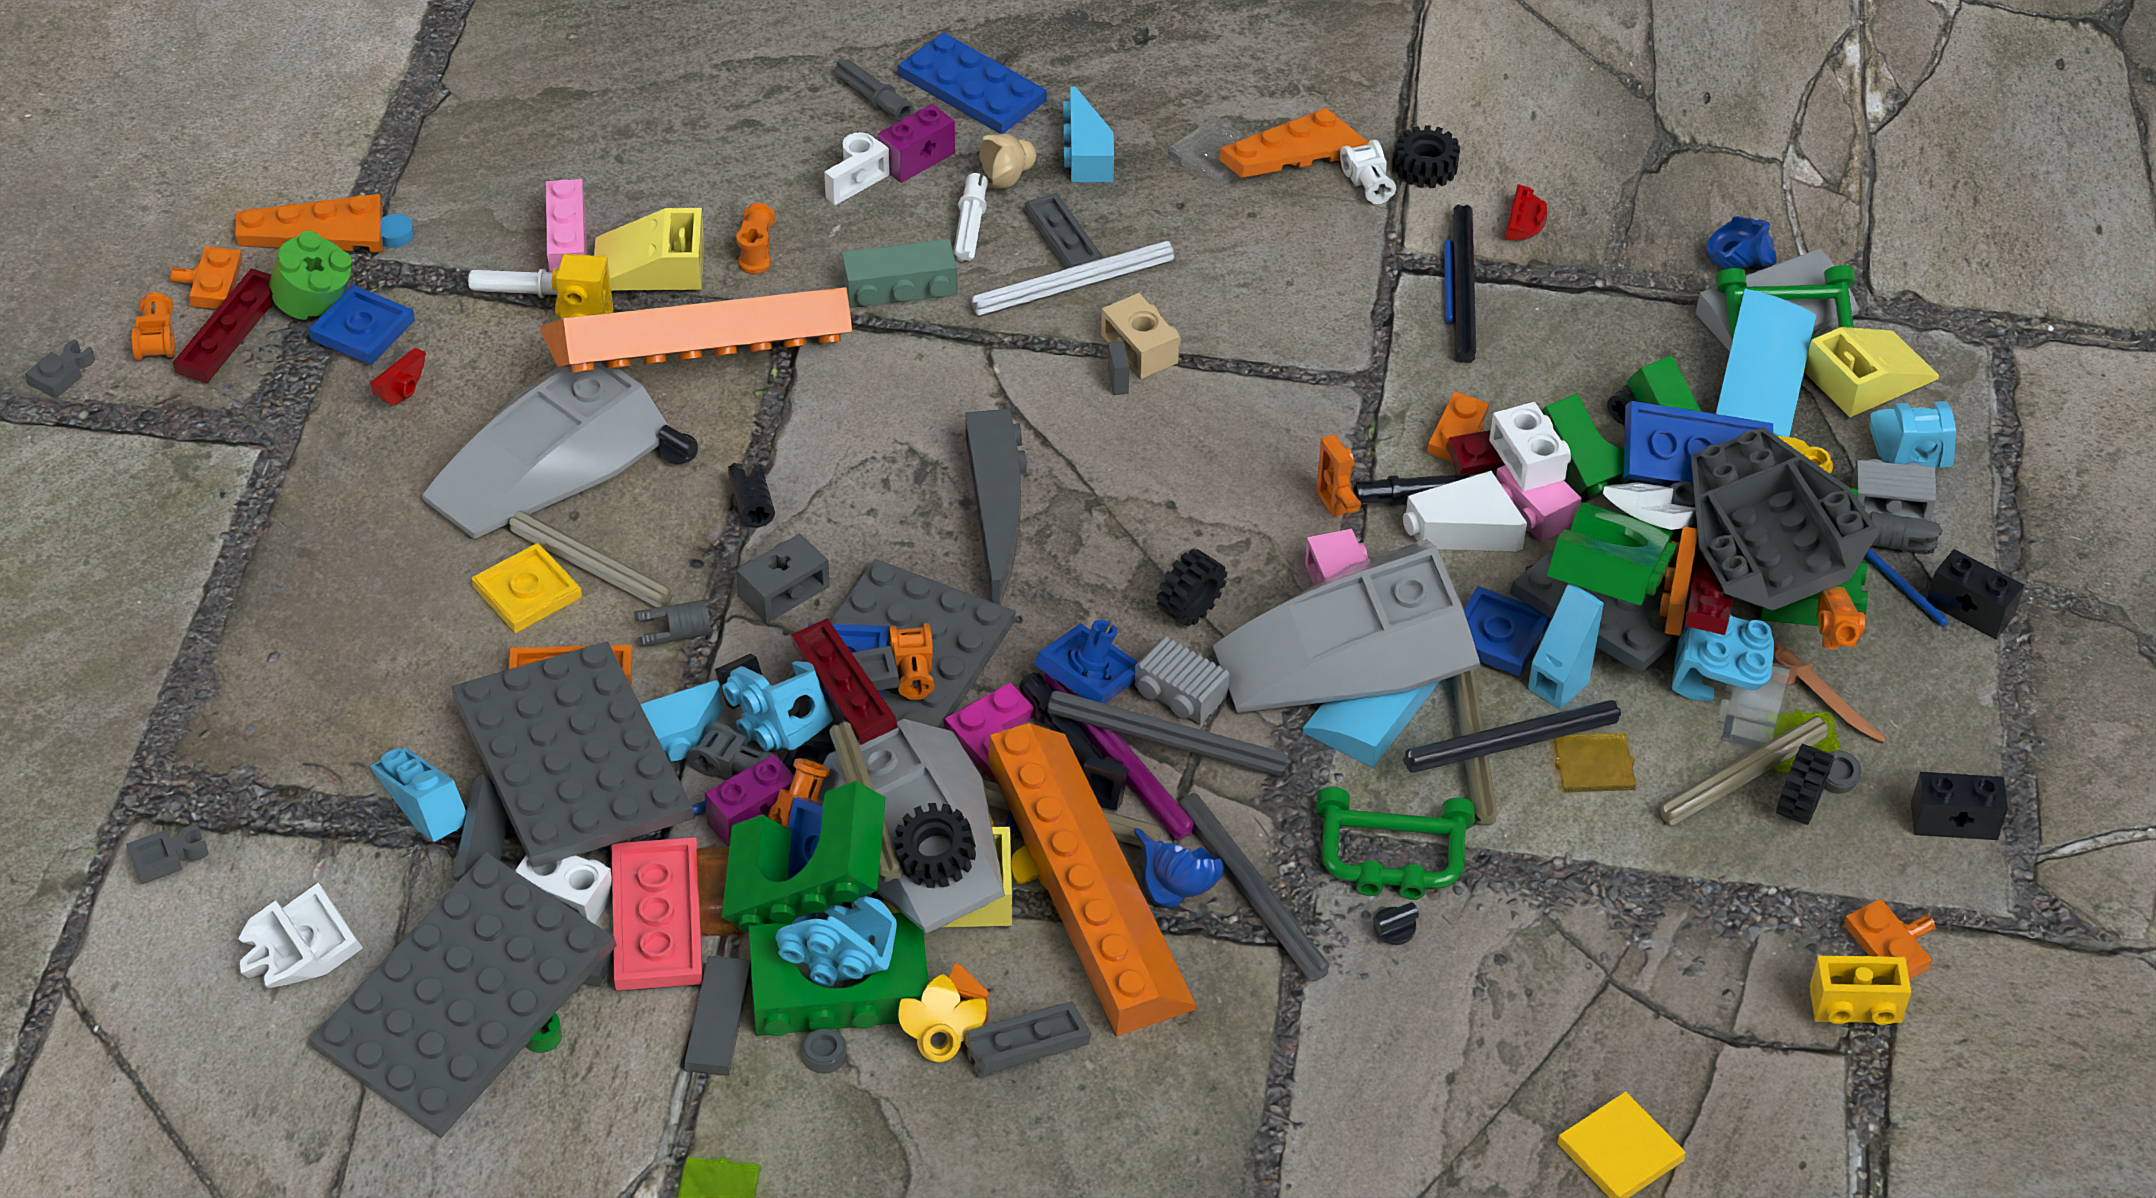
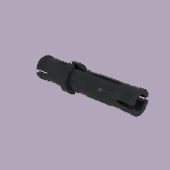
M1469 473L1417 478H1399L1397 475H1391L1387 479L1355 481L1353 492L1358 500L1361 501V505L1389 503L1390 506L1400 505V502H1407L1410 495L1469 478Z
M1035 672L1027 675L1021 681L1019 689L1035 708V715L1041 723L1047 724L1053 731L1066 735L1082 770L1089 756L1104 760L1103 756L1095 749L1076 721L1048 712V704L1053 691L1042 675Z

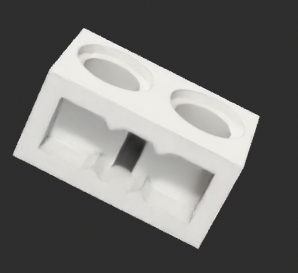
M1535 402L1493 413L1489 441L1523 492L1565 480L1567 465L1571 460L1569 446L1564 440L1561 441L1553 429L1550 418L1542 413Z
M526 855L515 870L594 924L613 898L611 869L597 860H587L575 855L532 868Z

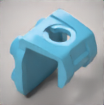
M1934 402V409L1911 408L1908 403L1894 404V409H1882L1872 412L1869 419V428L1877 453L1882 461L1894 464L1918 463L1921 466L1935 468L1953 467L1956 426L1948 402Z
M1730 615L1726 635L1687 627L1685 626V617L1681 636H1679L1676 644L1672 681L1673 691L1692 700L1712 702L1714 688L1702 684L1703 676L1748 690H1758L1760 686L1768 683L1772 675L1774 639L1771 634V628L1767 623L1761 620L1750 622Z
M793 662L792 666L796 676L773 686L769 684L765 677L743 666L731 671L727 683L722 688L726 699L732 706H741L743 713L741 718L736 721V726L740 734L747 736V742L751 740L758 742L764 751L770 749L780 752L787 749L794 750L833 721L813 664L809 662ZM802 695H808L810 699L806 700L810 711L809 714L802 718L794 715L789 717L788 710L793 708L795 700Z
M864 896L854 902L858 907L851 909L840 905L828 907L824 911L829 915L827 920L809 919L778 929L775 938L780 949L779 955L784 960L791 963L803 962L808 966L811 972L810 978L815 983L823 986H833L835 981L841 982L852 978L860 979L864 975L888 969L892 957L897 921L886 905L880 900ZM875 938L874 945L870 944L869 941Z

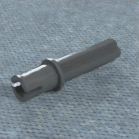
M841 58L837 61V66L834 68L835 74L870 99L876 109L886 111L897 121L912 115V103L899 96L892 85L881 83L849 59L844 60Z

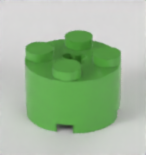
M303 231L299 236L289 239L278 251L269 281V288L271 287L274 303L283 312L297 319L307 320L308 316L321 317L345 293L351 274V256L333 242L321 238L313 231Z

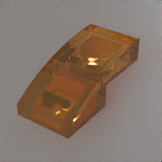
M729 847L696 849L701 937L743 934V931L737 925L722 918Z

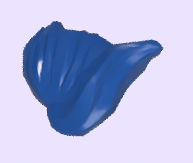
M1734 216L1730 222L1721 226L1708 239L1706 248L1709 259L1722 269H1745L1750 267L1756 270H1763L1773 266L1776 263V251L1774 250V242L1768 233L1770 223L1762 219L1755 220L1750 217Z
M1140 828L1134 829V834L1141 844L1143 853L1142 882L1147 897L1154 905L1162 908L1176 907L1184 898L1194 897L1211 889L1223 876L1224 867L1221 859L1208 854L1204 848L1200 847L1191 852L1190 849H1184L1182 846H1177L1174 843L1154 841Z

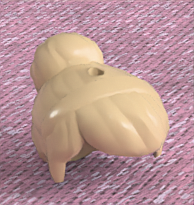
M1009 133L983 136L984 142L982 143L979 157L984 172L992 180V183H988L987 188H1010L1019 180L1022 171H1027L1034 165L1037 154L1035 147L1030 141L1017 139Z

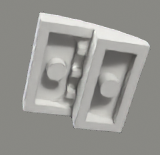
M1639 482L1604 486L1603 494L1613 504L1639 520L1671 530L1681 529L1683 526H1697L1696 508L1671 504L1673 488Z

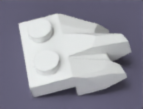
M319 883L283 908L276 900L247 921L238 938L243 943L255 946L240 960L241 974L247 978L265 974L264 981L268 988L288 985L328 974L363 949Z

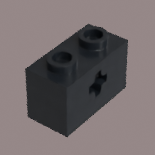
M1953 549L1935 571L1927 601L1945 614L1997 639L2015 617L2024 584Z
M1920 771L1911 800L1914 835L1998 840L2008 811L2004 777Z

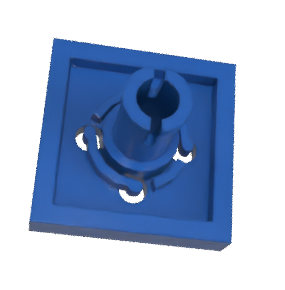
M1096 620L1092 624L1091 630L1080 623L1038 653L1034 665L1046 672L1051 679L1062 683L1080 697L1105 704L1135 682V665L1138 661L1112 644L1118 633L1114 625L1110 627L1108 633H1105L1110 622Z

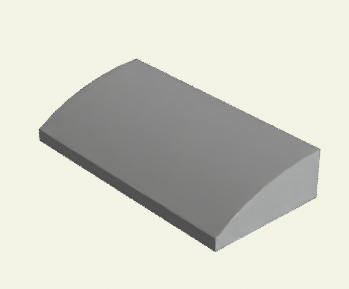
M1820 248L1746 275L1747 287L1825 285L1824 271L1835 265ZM1717 287L1700 292L1696 315L1730 351L1733 339L1729 327L1726 295L1718 292ZM1849 289L1852 316L1858 314L1859 307ZM1835 299L1787 300L1816 315L1813 331L1838 322Z

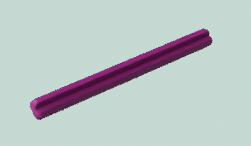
M1047 673L1044 674L1045 681L1053 692L1060 691L1080 697L1062 683L1051 679ZM1076 721L1105 757L1108 756L1123 761L1122 766L1129 768L1127 783L1175 839L1182 840L1193 832L1192 827L1194 823L1116 731Z

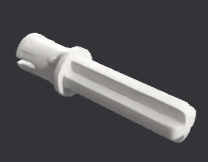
M972 173L966 177L964 195L958 203L961 212L953 253L959 262L964 260L971 261L974 258L981 216L987 208L984 199L988 180L983 175L979 186V173Z
M540 269L538 273L472 270L468 277L469 288L473 291L538 294L539 298H544L546 295H558L557 290L552 289V273L546 272L545 269Z

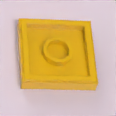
M538 542L471 577L473 588L514 633L582 598L581 587Z
M1627 1092L1622 1093L1561 1133L1557 1142L1609 1198H1630L1682 1163L1686 1156V1152Z

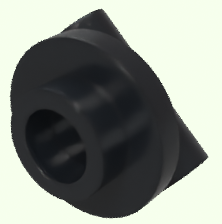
M668 425L662 426L658 437L662 440L659 449L660 455L665 461L672 464H684L696 457L698 444L694 437L681 433Z
M1413 902L1400 907L1382 909L1373 917V929L1376 936L1381 941L1391 945L1407 943L1414 937L1416 932V918L1419 917L1418 909Z

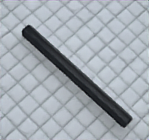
M1458 204L1453 208L1456 359L1459 362L1467 361L1471 363L1476 359L1473 209L1468 204L1465 206Z
M1608 700L1418 746L1405 751L1403 762L1411 773L1615 724L1619 721L1621 709L1618 708L1616 701Z

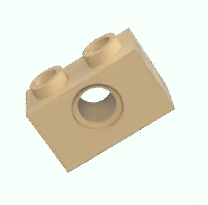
M1140 293L1102 308L1101 336L1108 343L1124 342L1129 367L1140 379L1178 364L1179 346L1181 345L1178 331L1173 326H1169L1160 316L1157 308L1153 304H1149Z

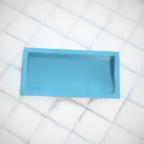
M1749 289L1744 290L1716 414L1773 423L1774 435L1790 436L1816 318L1814 313L1769 294Z
M1440 681L1404 693L1323 702L1303 727V733L1373 768Z

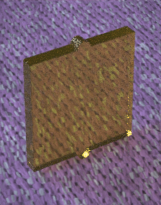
M1626 733L1578 734L1554 738L1557 754L1555 768L1560 770L1564 793L1628 791L1636 789L1633 771L1635 758L1630 756Z

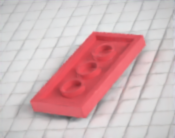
M696 837L612 844L613 936L617 944L614 948V982L616 991L702 984L698 849Z

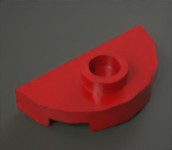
M1517 184L1505 240H1522L1533 237L1542 231L1546 223L1547 203L1533 194L1534 190L1530 187Z
M417 348L412 349L372 380L370 384L373 395L379 397L385 403L395 405L409 398L414 393L417 382L420 379L426 352Z

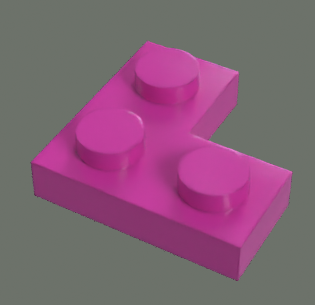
M1010 682L944 718V729L953 731L966 753L993 780L995 777L988 764L990 735L1020 726L1033 719L1034 707Z

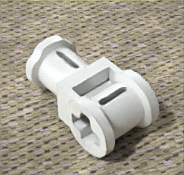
M1376 139L1370 140L1368 145L1354 148L1348 145L1341 147L1340 161L1344 174L1351 178L1355 186H1364L1365 197L1373 204H1382L1388 201L1395 194L1396 184L1386 176L1387 161L1384 158L1379 141Z

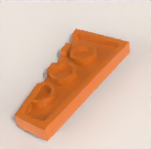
M1324 108L1221 147L1219 160L1243 178L1282 171L1283 165L1286 164L1298 166L1299 168L1312 166V161L1327 157L1329 162L1340 161V149L1342 146L1348 145L1354 148L1368 145L1369 142L1333 112Z
M380 194L359 195L356 197L236 211L235 237L238 246L280 248L286 241L299 236L303 231H313L321 238L333 242L343 251H353L354 246H367L370 252H383V204Z

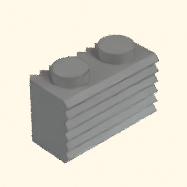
M1878 459L1857 460L1852 478V489H1858V500L1862 506H1865V511L1869 517L1873 511L1931 521L1937 497L1935 467H1925L1918 463H1884Z
M1164 636L1135 665L1134 687L1145 698L1149 700L1157 699L1168 705L1178 717L1183 719L1189 717L1197 723L1203 724L1204 720L1208 718L1209 714L1213 713L1214 709H1217L1223 699L1226 700L1230 673L1227 669L1223 670L1220 665L1216 666L1214 662H1209L1207 658H1202L1200 654L1196 655L1193 650L1189 651L1181 643L1177 644L1174 639L1170 640L1168 636Z

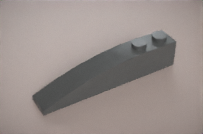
M1011 408L965 412L966 445L991 601L1001 605L1007 589L1018 548L1021 521L1020 474L1027 472L1025 451H1018L1017 446H1022L1020 423L1013 424Z

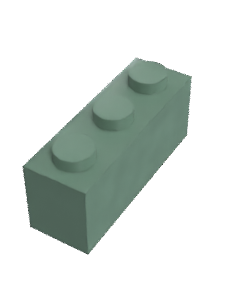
M950 239L842 252L843 281L845 287H847L849 308L958 295L957 265Z

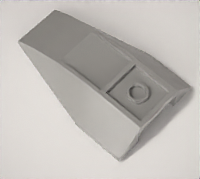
M607 362L594 363L595 370L572 373L571 366H557L513 396L433 480L422 495L423 501L472 538L476 539L509 524L510 518L514 517L517 511H523L530 515L616 477L660 445L662 440L658 437L659 431L662 426L668 424L643 385L619 368L608 369Z
M1428 539L1351 564L1254 618L1213 645L1219 665L1223 670L1227 669L1230 673L1229 692L1237 713L1404 693L1481 667L1461 602L1437 546Z
M902 719L897 722L898 728L862 745L858 742L874 790L886 797L884 819L893 844L894 837H897L896 827L898 824L904 826L902 818L907 813L914 818L916 816L914 808L920 805L923 812L929 811L928 803H936L938 811H941L944 803L951 806L952 813L957 808L962 812L964 819L967 818L976 845L975 860H970L972 864L970 871L967 873L961 869L963 878L958 882L955 881L953 876L947 878L950 885L942 888L941 882L938 880L935 881V888H927L924 879L919 886L913 882L912 876L907 878L904 872H902L899 879H892L890 882L882 881L879 875L878 890L876 892L927 934L968 913L985 907L989 903L1004 897L1005 893L984 782L980 773L953 731ZM836 751L828 754L823 765L831 769L828 777H824L818 799L824 802V792L847 784ZM944 835L931 836L920 844L919 851L925 856L942 854L950 848L951 839Z

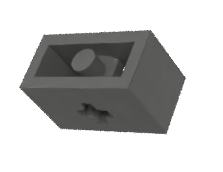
M800 533L787 541L779 543L773 549L754 560L747 561L743 566L736 569L738 596L766 624L830 587L828 559Z

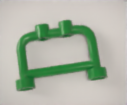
M1838 265L1828 268L1824 271L1825 285L1747 287L1746 274L1743 269L1729 268L1716 274L1717 290L1726 295L1732 339L1745 289L1762 292L1784 300L1835 299L1839 328H1854L1849 288L1855 285L1853 267ZM1812 335L1811 340L1819 337V335Z
M1326 787L1318 792L1316 811L1324 818L1321 850L1323 865L1336 878L1357 882L1359 893L1366 896H1376L1382 892L1383 885L1400 886L1399 893L1402 897L1409 900H1417L1425 895V888H1446L1454 884L1461 877L1465 863L1466 830L1471 828L1475 822V805L1470 800L1457 797L1444 801L1441 818L1350 810V794L1346 790L1339 787ZM1340 826L1449 835L1447 867L1441 872H1429L1422 866L1415 864L1406 865L1401 869L1384 868L1382 864L1376 861H1364L1359 865L1345 864L1338 857Z

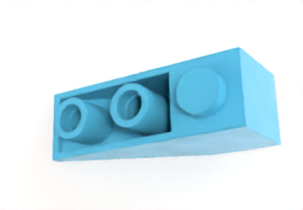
M1070 87V101H1063V122H1070V124H1064V145L1071 146L1064 147V168H1071V182H1113V131L1076 87Z
M1570 583L1564 591L1533 659L1528 684L1530 691L1559 710L1589 684L1604 605L1592 593Z
M408 748L390 750L382 755L380 761L370 765L373 774L415 828L433 842L464 827L467 812L454 780Z

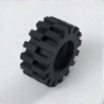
M1425 125L1424 130H1420L1419 126L1413 127V132L1407 129L1403 132V136H1399L1396 145L1395 171L1399 172L1398 176L1401 179L1407 177L1406 183L1412 185L1414 182H1418L1417 187L1423 188L1424 184H1429V188H1436L1437 182L1442 187L1447 184V180L1451 182L1454 179V175L1457 174L1460 145H1458L1459 141L1457 138L1452 139V133L1449 131L1442 134L1443 128L1437 127L1433 131L1430 130V125Z
M1191 549L1189 554L1185 552L1181 555L1180 562L1176 560L1172 564L1173 570L1166 572L1164 577L1167 579L1165 582H1161L1159 589L1162 591L1157 594L1156 598L1158 600L1157 606L1160 610L1185 626L1197 624L1199 617L1205 618L1207 616L1206 611L1214 608V600L1221 597L1222 592L1220 589L1226 585L1224 580L1227 577L1225 566L1199 549Z
M1801 744L1782 789L1776 808L1777 814L1806 825L1809 824L1821 798L1822 791L1825 788L1834 761V755L1806 744Z
M928 803L929 811L923 812L920 805L914 808L916 814L914 818L908 813L902 818L904 826L897 825L895 830L897 837H894V846L898 860L907 878L912 876L913 882L919 886L924 879L927 888H935V881L940 880L943 888L950 886L947 878L953 876L956 882L963 878L961 869L967 873L972 868L970 860H975L976 845L970 823L967 818L964 819L960 810L956 808L952 813L951 806L943 803L941 811H938L936 803ZM944 835L951 839L950 848L942 854L925 856L919 851L920 844L931 836Z

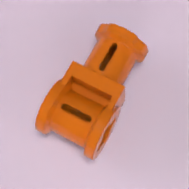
M752 203L749 207L745 208L742 227L736 234L737 244L741 247V255L738 258L739 268L745 273L759 274L765 272L771 265L769 231L770 227L775 223L776 215L774 210L765 203Z
M148 293L140 300V311L143 316H136L135 327L132 328L131 335L133 355L136 361L143 360L144 356L166 355L167 358L175 357V336L170 317L173 313L174 303L170 297L165 296L163 293ZM153 303H156V305H155V311H154V309L152 308V304H153Z
M923 623L922 627L897 629L895 625L889 626L890 646L898 674H901V679L899 680L900 687H898L899 693L909 700L924 699L933 693L935 688L934 679L929 675V672L932 671L933 659L930 623ZM917 680V688H914L913 681Z
M795 759L793 766L796 768L790 790L780 788L777 801L771 807L768 818L788 828L794 797L808 798L823 804L818 799L824 777L830 775L831 769L829 767L807 759Z

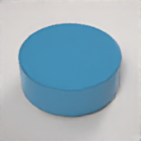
M396 213L382 218L384 246L401 247L413 239V224L408 216Z

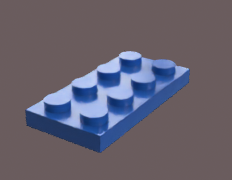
M944 32L898 65V76L1002 134L1047 101L1046 89Z
M1631 401L1625 405L1623 478L1664 485H1672L1682 481L1693 483L1691 455L1701 452L1710 445L1721 444L1739 437L1743 432L1749 430H1757L1764 427L1773 433V423Z

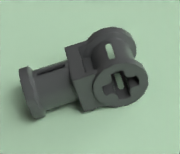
M714 721L706 726L704 738L698 746H693L689 750L687 758L691 766L704 775H717L730 779L736 773L739 774L768 756L776 755V753L772 751H765L763 753L748 747L747 736L735 732L724 723Z

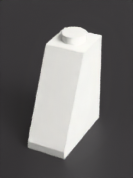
M1492 471L1408 496L1406 513L1403 515V523L1407 533L1410 536L1413 535L1417 542L1428 539L1437 546V549L1514 552L1523 550L1527 522Z

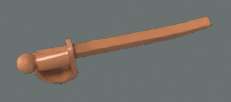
M1780 642L1774 643L1771 675L1774 681L1784 685H1791L1802 679L1846 722L1873 739L1884 743L1886 736L1862 718L1812 671L1814 668L1813 663H1803L1789 649H1786L1784 644Z

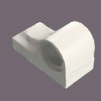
M853 133L844 138L843 162L824 172L826 199L835 206L889 176V148L867 133Z

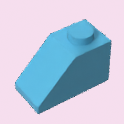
M718 680L640 704L670 762L686 758L689 750L693 746H698L704 738L706 726L710 722L717 721L720 717L722 701Z

